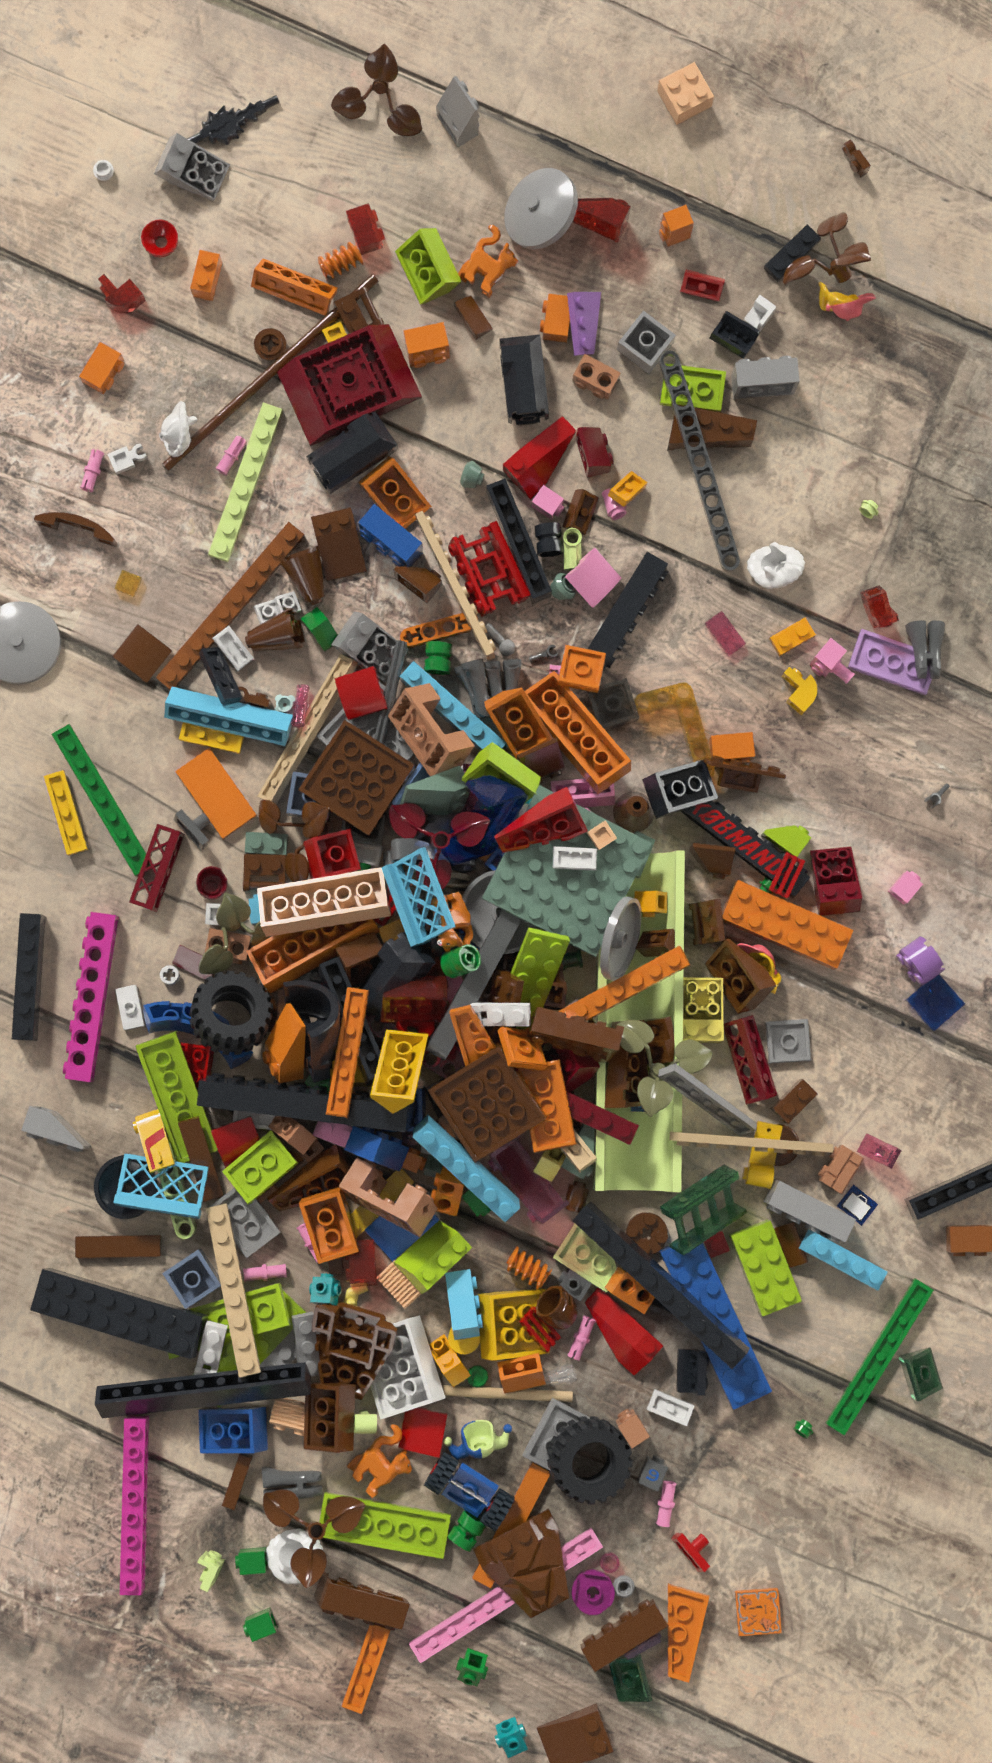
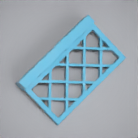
M426 847L420 848L393 864H388L381 868L411 947L424 945L430 942L431 939L455 927ZM419 855H421L423 860L422 868L415 865ZM402 864L409 866L407 876L404 873ZM414 869L420 872L418 881L412 879ZM425 875L431 881L429 887L423 885ZM410 883L416 886L414 895L411 892ZM422 889L428 892L426 901L419 898ZM433 895L437 897V907L431 905ZM418 903L424 906L422 915H420L417 908ZM429 909L435 912L433 921L427 918ZM440 915L445 918L447 925L444 927L438 924ZM425 923L431 925L429 935L426 932Z
M124 1154L117 1193L113 1202L116 1206L200 1219L209 1167L174 1161L175 1165L162 1169L163 1171L152 1178L146 1169L148 1164L143 1165L141 1162H147L146 1157ZM129 1159L137 1160L142 1166L132 1174L127 1169ZM174 1166L180 1167L184 1174L173 1181L167 1171ZM144 1170L150 1180L139 1186L133 1177ZM194 1170L203 1171L202 1179L194 1184L188 1174ZM165 1173L171 1183L160 1190L154 1180ZM186 1177L192 1186L181 1193L176 1183ZM132 1179L137 1189L131 1193L122 1192L124 1183ZM153 1182L158 1192L151 1197L146 1196L142 1189ZM201 1184L200 1191H198L196 1187ZM171 1186H174L180 1194L173 1200L167 1199L163 1194ZM195 1189L199 1195L197 1204L188 1203L184 1195Z

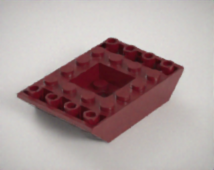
M389 324L366 326L294 357L277 372L310 446L349 430L347 426L364 414L368 413L371 417V412H376L378 416H381L422 398ZM352 375L354 381L351 384H346L343 382L344 376Z

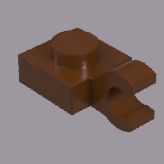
M238 687L239 691L244 692V697H242L240 703H247L266 709L271 708L272 702L268 699L267 695L262 693H256V695L249 694L245 687Z

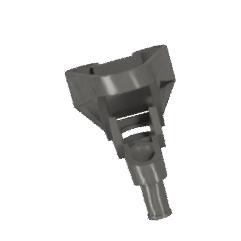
M466 807L458 813L453 812L448 815L428 814V824L424 830L434 834L440 831L450 834L452 819L459 813L467 812ZM419 833L415 838L394 839L391 841V850L383 852L384 866L393 864L423 847H426L429 858L434 860L437 849L432 846L431 837L423 833ZM450 838L449 845L441 849L438 860L448 861L451 870L460 873L475 870L476 857L467 854L462 847ZM421 855L417 857L415 865L422 861Z

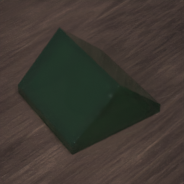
M931 1347L899 1356L911 1398L915 1401H921L943 1389Z
M640 1650L625 1653L609 1663L618 1702L652 1701Z

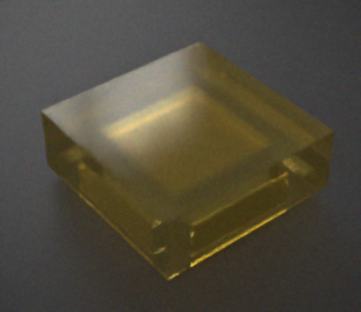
M122 570L114 589L135 597L142 578Z

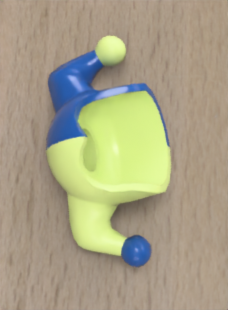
M475 1420L462 1427V1444L460 1446H455L450 1437H445L443 1443L445 1446H448L456 1460L469 1456L483 1459L488 1457L494 1450L505 1448L508 1445L512 1426L505 1424L503 1434L496 1436L491 1422Z

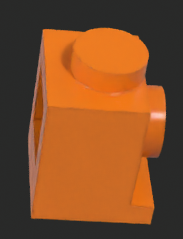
M409 1147L402 1168L417 1173L418 1169L423 1170L427 1159L420 1156L421 1151Z

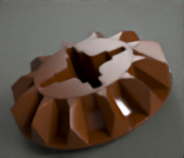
M273 328L260 331L254 339L255 352L261 359L268 361L277 360L284 354L287 347L284 335L279 330ZM271 338L276 346H273L269 352L268 347L264 345L268 344Z

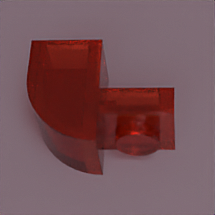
M105 274L98 278L101 285L99 289L107 297L105 301L108 307L115 312H131L146 301L143 293L131 279L127 280L117 289Z
M880 585L860 592L864 609L874 628L889 627L894 622L899 621L898 614L889 605L887 592Z

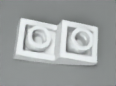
M294 591L254 606L260 624L286 609L293 608L296 613L301 611Z

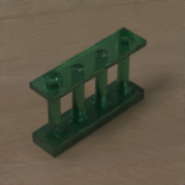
M723 1164L660 1206L661 1213L675 1221L678 1239L669 1244L670 1248L685 1255L747 1213L745 1208L734 1203L730 1187L733 1182L739 1179L738 1171ZM723 1190L726 1206L718 1211L715 1194ZM707 1200L710 1217L702 1222L698 1206ZM691 1211L694 1228L686 1233L682 1217Z

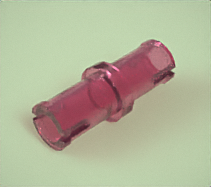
M305 684L297 685L296 698L292 704L294 712L291 725L299 728L305 726L306 711L309 709L307 701L310 687Z

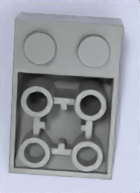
M454 76L436 105V115L457 147H460L478 136V127L480 126L478 118L480 116L478 113L479 105L476 99L469 96L466 84L463 81L460 82L457 76Z
M176 133L169 138L154 174L172 185L214 201L230 164Z
M353 612L331 646L344 656L355 660L364 669L374 666L378 678L385 683L387 682L397 640L363 613Z
M29 1106L21 1130L27 1132V1137L34 1139H43L44 1137L47 1138V1143L57 1146L66 1144L68 1145L67 1149L76 1152H83V1149L90 1148L91 1145L57 1111L40 1106Z

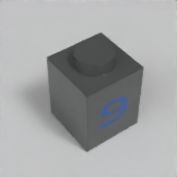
M653 1455L652 1458L647 1456L637 1478L638 1483L659 1491L668 1469L667 1464L664 1463L665 1460L656 1455Z

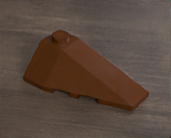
M336 1144L319 1153L268 1196V1201L278 1211L299 1207L301 1198L339 1187L352 1164L348 1156Z

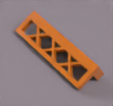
M262 259L255 267L251 287L325 316L329 312L331 300L336 295L338 289L335 286L266 259Z

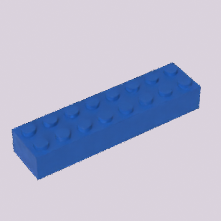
M695 1233L661 1249L659 1253L669 1274L750 1348L744 1358L731 1369L701 1341L732 1409H737L772 1392L699 1234Z

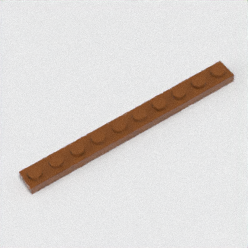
M288 522L157 675L156 679L169 690L172 687H177L201 659L199 656L200 650L211 648L215 643L212 638L233 622L281 565L279 559L284 557L286 559L302 541L305 534Z

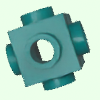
M322 1273L320 1277H313L309 1286L310 1302L315 1305L331 1304L337 1306L338 1297L342 1292L340 1281L333 1278L332 1274Z
M512 1717L495 1725L497 1735L494 1736L499 1748L503 1747L508 1758L528 1750L525 1741L527 1733L523 1723L518 1724L516 1718Z

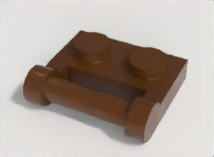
M366 286L333 302L348 334L369 325L385 324L383 319L379 317L368 295L369 291ZM358 297H361L373 321L370 324H367L355 300Z
M244 854L243 892L286 884V855ZM251 876H279V882H250Z
M713 899L689 904V910L692 911L695 936L693 945L725 941L721 900ZM700 909H701V914H702L704 937H703V933H702Z

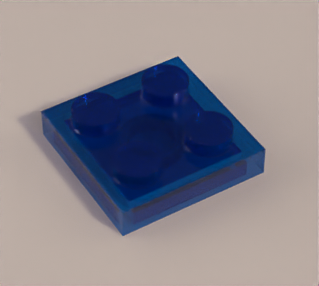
M940 974L925 985H921L905 999L932 1031L938 1029L965 1005L963 1000Z

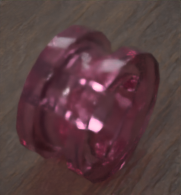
M613 1552L605 1553L600 1560L601 1568L607 1573L615 1572L619 1568L618 1556ZM607 1557L616 1560V1565L613 1564V1568H608V1565H604V1560L607 1561Z

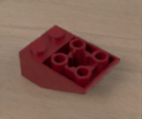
M852 847L810 850L818 915L860 912L862 894Z
M552 1047L545 1056L546 1062L560 1060L566 1091L569 1093L590 1080L600 1068L599 1063L593 1057L587 1055L578 1056L568 1049L560 1050Z

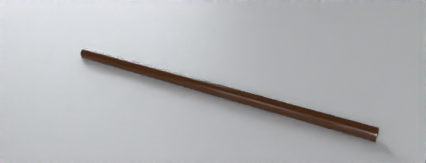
M371 274L354 291L364 286L369 291L379 281ZM336 308L331 310L191 437L190 445L182 455L168 457L162 463L164 468L170 471L271 380L281 368L322 334L323 329L332 325L340 317Z

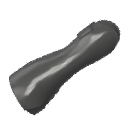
M919 620L906 624V633L913 646L918 679H926L927 666H929L930 678L939 679L945 622L933 620L926 626L925 620ZM926 629H927L928 642H929V651H928V653H927V644H926Z
M483 658L455 667L456 676L462 680L469 693L474 715L480 720L490 716L484 704L490 697L486 689Z
M521 659L503 661L505 691L518 688ZM500 661L484 662L485 676L489 684L491 698L503 691Z
M262 1467L263 1488L296 1485L283 1489L292 1491L298 1499L311 1498L323 1494L322 1485L306 1486V1483L321 1481V1471H283ZM263 1489V1493L281 1489Z

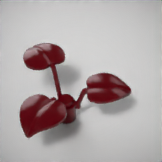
M412 803L392 805L389 811L392 828L400 837L414 838L417 831L431 837V844L437 851L434 860L431 858L430 860L442 890L448 884L452 870L448 861L438 860L441 849L447 847L450 843V838L454 836L457 837V841L463 846L472 847L477 845L483 839L490 823V819L482 814L462 812L457 814L451 821V827L455 832L447 834L440 831L434 834L420 828L425 823V814L418 805ZM423 860L418 864V866L421 867V868H422ZM416 870V878L418 880L420 872ZM425 875L423 885L429 887L431 881Z

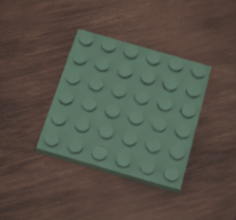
M539 785L525 812L554 792ZM577 805L588 831L606 820ZM606 820L617 839L597 850L595 871L553 869V847L597 849L587 832L566 841L556 839L549 841V844L546 845L536 843L531 844L525 849L505 852L481 899L543 931L569 936L570 945L596 957L602 946L603 934L609 918L617 903L623 897H626L652 843Z

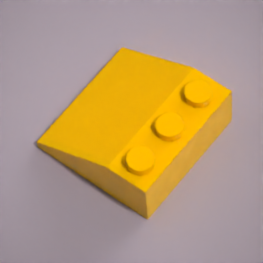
M545 1289L477 1294L480 1303L478 1313L482 1317L483 1328H479L481 1359L495 1361L536 1353L547 1354L519 1322L532 1306L536 1307L537 1300ZM528 1319L527 1322L546 1344V1339L541 1335V1333L538 1332L535 1326Z

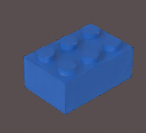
M375 504L358 522L361 538L369 544L371 542L374 543L380 554L385 557L388 555L393 559L392 563L395 566L412 567L423 554L422 542Z

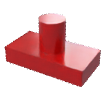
M676 1533L671 1538L698 1572H706L711 1567L700 1554L709 1544L708 1539L700 1533L692 1542L683 1533Z

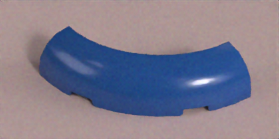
M161 1001L143 1005L144 1019L149 1034L158 1031H181L194 1035V1029L190 1025L192 1003L184 1002L182 1004ZM212 1011L219 1021L230 1025L227 1019ZM242 1050L240 1055H234V1052H230L229 1055L222 1056L227 1061L230 1069H233L248 1061L253 1052L252 1050L249 1052Z

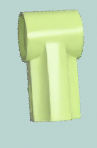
M576 528L567 529L563 536L564 570L572 571L582 559V535ZM574 534L577 536L578 541L573 544L569 543L567 536Z
M360 1410L358 1414L354 1415V1434H376L377 1414H369L367 1410Z

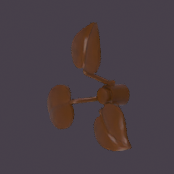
M384 43L365 60V72L371 79H374L367 92L361 96L360 90L356 87L343 88L334 96L331 107L346 118L357 119L365 113L366 103L363 100L373 90L377 94L386 93L389 109L392 113L387 118L390 130L400 136L417 135L423 130L418 111L413 106L407 104L399 105L396 110L393 108L390 95L391 90L388 87L389 82H393L397 78L398 64L394 54Z
M845 212L824 220L817 229L819 236H830L837 256L830 263V269L817 259H811L809 255L800 257L787 267L783 276L784 285L810 274L815 268V264L824 269L829 276L834 275L838 283H844L852 276L848 268L849 265L871 261L869 249L865 242L849 246L840 255L834 239V232L843 230L847 225L848 216Z
M261 800L258 810L259 822L262 829L269 834L275 833L277 826L303 827V835L310 839L328 833L326 820L330 807L315 802H307L302 809V820L304 823H283L279 821L281 817L279 807L270 800ZM304 844L295 850V854L292 852L288 853L285 859L286 873L292 882L307 880L309 876L308 860L300 853L305 848Z
M284 1489L266 1492L263 1496V1508L268 1520L275 1526L286 1527L292 1518L306 1527V1534L312 1539L309 1549L304 1547L297 1549L290 1561L291 1570L295 1577L305 1588H309L320 1579L327 1565L325 1552L322 1549H313L316 1540L324 1537L325 1528L330 1522L333 1529L337 1532L348 1533L352 1531L360 1521L365 1504L353 1497H336L325 1508L326 1514L330 1517L323 1524L316 1521L307 1523L294 1515L300 1506L299 1499L295 1493Z

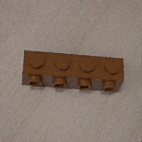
M654 1599L642 1601L633 1612L627 1611L619 1616L620 1620L617 1622L605 1624L600 1629L601 1632L596 1635L590 1634L582 1640L583 1643L580 1644L581 1650L594 1672L668 1627V1623Z

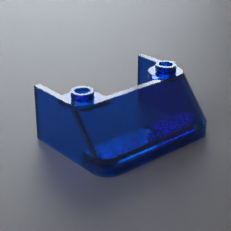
M484 775L466 782L465 785L478 798L471 812L484 815L490 819V823L483 839L475 846L466 847L461 845L457 841L456 836L450 838L449 845L441 849V853L452 865L489 855L499 847L494 836L515 820L528 798V795L521 788L491 775ZM451 827V828H450L451 831H450L449 834L455 832V831L452 829V827Z

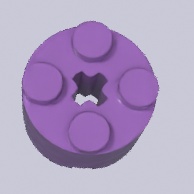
M919 936L899 950V954L896 957L902 965H906L909 970L907 974L914 983L917 981L920 985H925L945 971V968L941 967L944 964L931 945L928 947L924 944L927 940L922 936Z

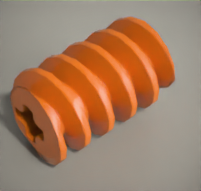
M351 242L347 243V249L343 245L340 246V253L333 249V256L328 252L325 253V260L321 256L318 257V264L326 280L327 275L334 279L335 271L342 275L341 268L349 272L350 264L357 268L356 261H359L362 265L364 264L357 246H354Z
M516 1246L506 1262L508 1264L507 1271L509 1272L514 1268V1276L522 1273V1281L529 1277L528 1284L532 1285L534 1282H537L536 1289L538 1290L543 1286L552 1269L547 1272V1264L540 1267L541 1260L539 1259L533 1263V1255L525 1258V1250L518 1254L519 1247Z

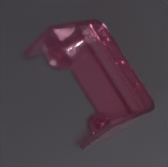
M518 1136L489 1154L490 1160L487 1163L494 1172L497 1170L500 1172L527 1208L528 1212L526 1215L534 1224L537 1221L538 1224H544L570 1203L568 1200L561 1199L547 1179L533 1172L536 1164L518 1141L520 1138Z

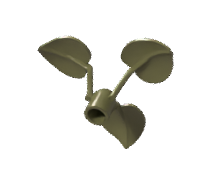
M224 893L222 903L216 914V921L222 926L224 947L216 944L204 953L199 963V973L215 974L224 972L231 966L233 954L228 951L227 931L234 932L241 926L253 935L251 938L253 946L272 937H266L261 928V921L255 925L254 930H251L243 923L249 918L251 909L248 903L240 897Z
M624 1020L617 1024L624 1027L620 1046L629 1053H639L644 1047L647 1052L650 1070L648 1077L640 1081L637 1094L642 1108L649 1117H652L671 1103L673 1090L667 1082L658 1077L659 1069L664 1068L665 1065L652 1062L650 1047L648 1046V1043L654 1038L652 1029L646 1023L639 1020ZM684 1040L676 1046L675 1056L677 1059L670 1065L679 1063V1066L689 1074L697 1073L708 1065L712 1052L695 1040Z

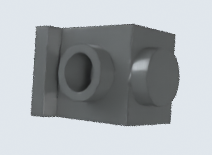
M571 1269L567 1272L564 1270L557 1280L560 1282L558 1286L561 1285L568 1294L580 1302L592 1284ZM575 1280L577 1281V1287L571 1288L569 1283Z

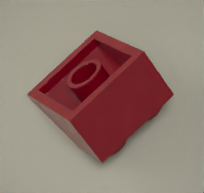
M597 427L577 428L576 443L586 477L590 478L610 472L614 461L611 452L607 453L606 446L608 445L606 434H602L601 428Z

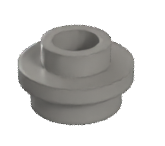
M618 1576L613 1583L615 1594L619 1597H629L634 1591V1582L629 1576ZM623 1582L628 1584L624 1590L620 1588V1584Z

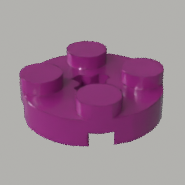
M590 1569L580 1572L572 1584V1599L579 1610L585 1614H601L613 1603L615 1596L614 1586L610 1577L602 1571ZM591 1587H596V1590L599 1591V1594H595L594 1598H591L590 1593H587V1590L591 1589Z

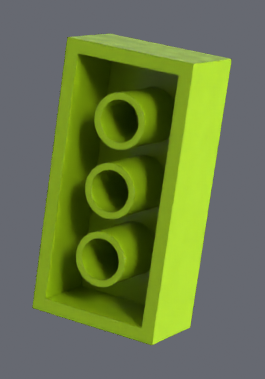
M767 1219L728 1234L757 1310L762 1317L802 1301L770 1220Z

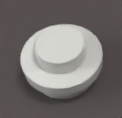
M100 160L94 165L93 173L98 180L106 181L113 176L114 168L109 161Z

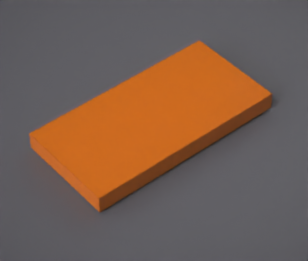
M210 748L175 771L222 839H225L257 816Z
M560 1060L546 1062L548 1067L544 1071L517 1068L518 1073L547 1116L544 1121L529 1129L534 1153L577 1144Z

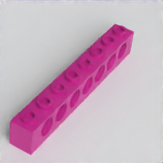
M91 912L90 916L86 918L85 928L88 929L87 937H84L82 942V949H85L84 958L81 957L79 962V970L82 971L81 977L76 982L78 997L74 999L72 1007L75 1016L69 1026V1032L72 1033L71 1041H68L66 1045V1053H69L68 1061L64 1062L63 1065L65 1079L94 1082L119 917L116 915ZM103 929L105 933L103 939L96 940L95 932ZM95 950H100L101 958L98 961L92 959V953ZM96 970L98 978L96 981L91 982L88 978L89 973ZM93 991L95 999L88 1003L85 995L87 992ZM85 1012H89L92 1016L91 1021L87 1024L82 1020ZM85 1032L88 1035V1041L86 1044H81L79 1036ZM80 1053L85 1056V1062L82 1065L76 1063V1056Z
M129 1415L124 1419L120 1595H142L145 1590L149 1416Z

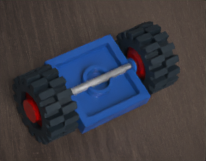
M443 1452L432 1468L424 1486L437 1495L443 1490L441 1495L475 1517H478L486 1507L480 1522L496 1531L509 1512L515 1497L501 1488L498 1489L499 1486L463 1462L455 1474L452 1475L459 1461Z

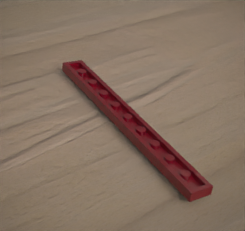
M456 1040L446 1059L465 1067L459 1043ZM567 1092L571 1117L631 1145L640 1125Z

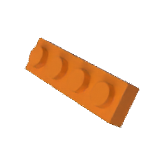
M377 1623L369 1625L341 1706L343 1708L360 1714L363 1712L391 1631L385 1629L383 1625Z

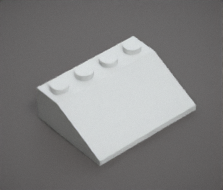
M420 1315L393 1323L397 1328L394 1349L371 1384L380 1419L445 1399Z

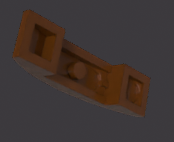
M49 512L35 515L34 517L38 525L58 530L59 523L94 532L93 537L96 542L114 547L117 546V542L108 531L85 517L64 512Z
M318 1139L313 1142L304 1155L295 1148L289 1151L298 1164L257 1198L260 1203L325 1149Z

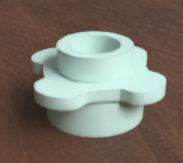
M279 694L275 697L276 708L274 711L291 715L295 713L293 704L296 699L293 695L282 696Z

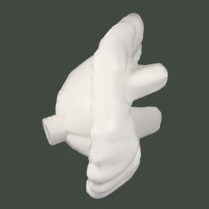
M182 401L178 402L172 413L163 421L161 433H159V438L164 442L167 452L172 457H178L188 449L191 442L189 426L197 421L195 416H187L186 405Z
M774 542L769 546L756 550L750 555V558L747 560V570L760 586L771 590L779 589L792 584L802 575L805 561L803 560V555L798 550Z
M303 1529L286 1530L275 1536L269 1542V1546L266 1549L265 1559L269 1569L277 1579L285 1584H301L291 1570L290 1561L297 1549L302 1547L309 1549L312 1539L307 1536L306 1531ZM316 1540L313 1549L323 1550L320 1540Z

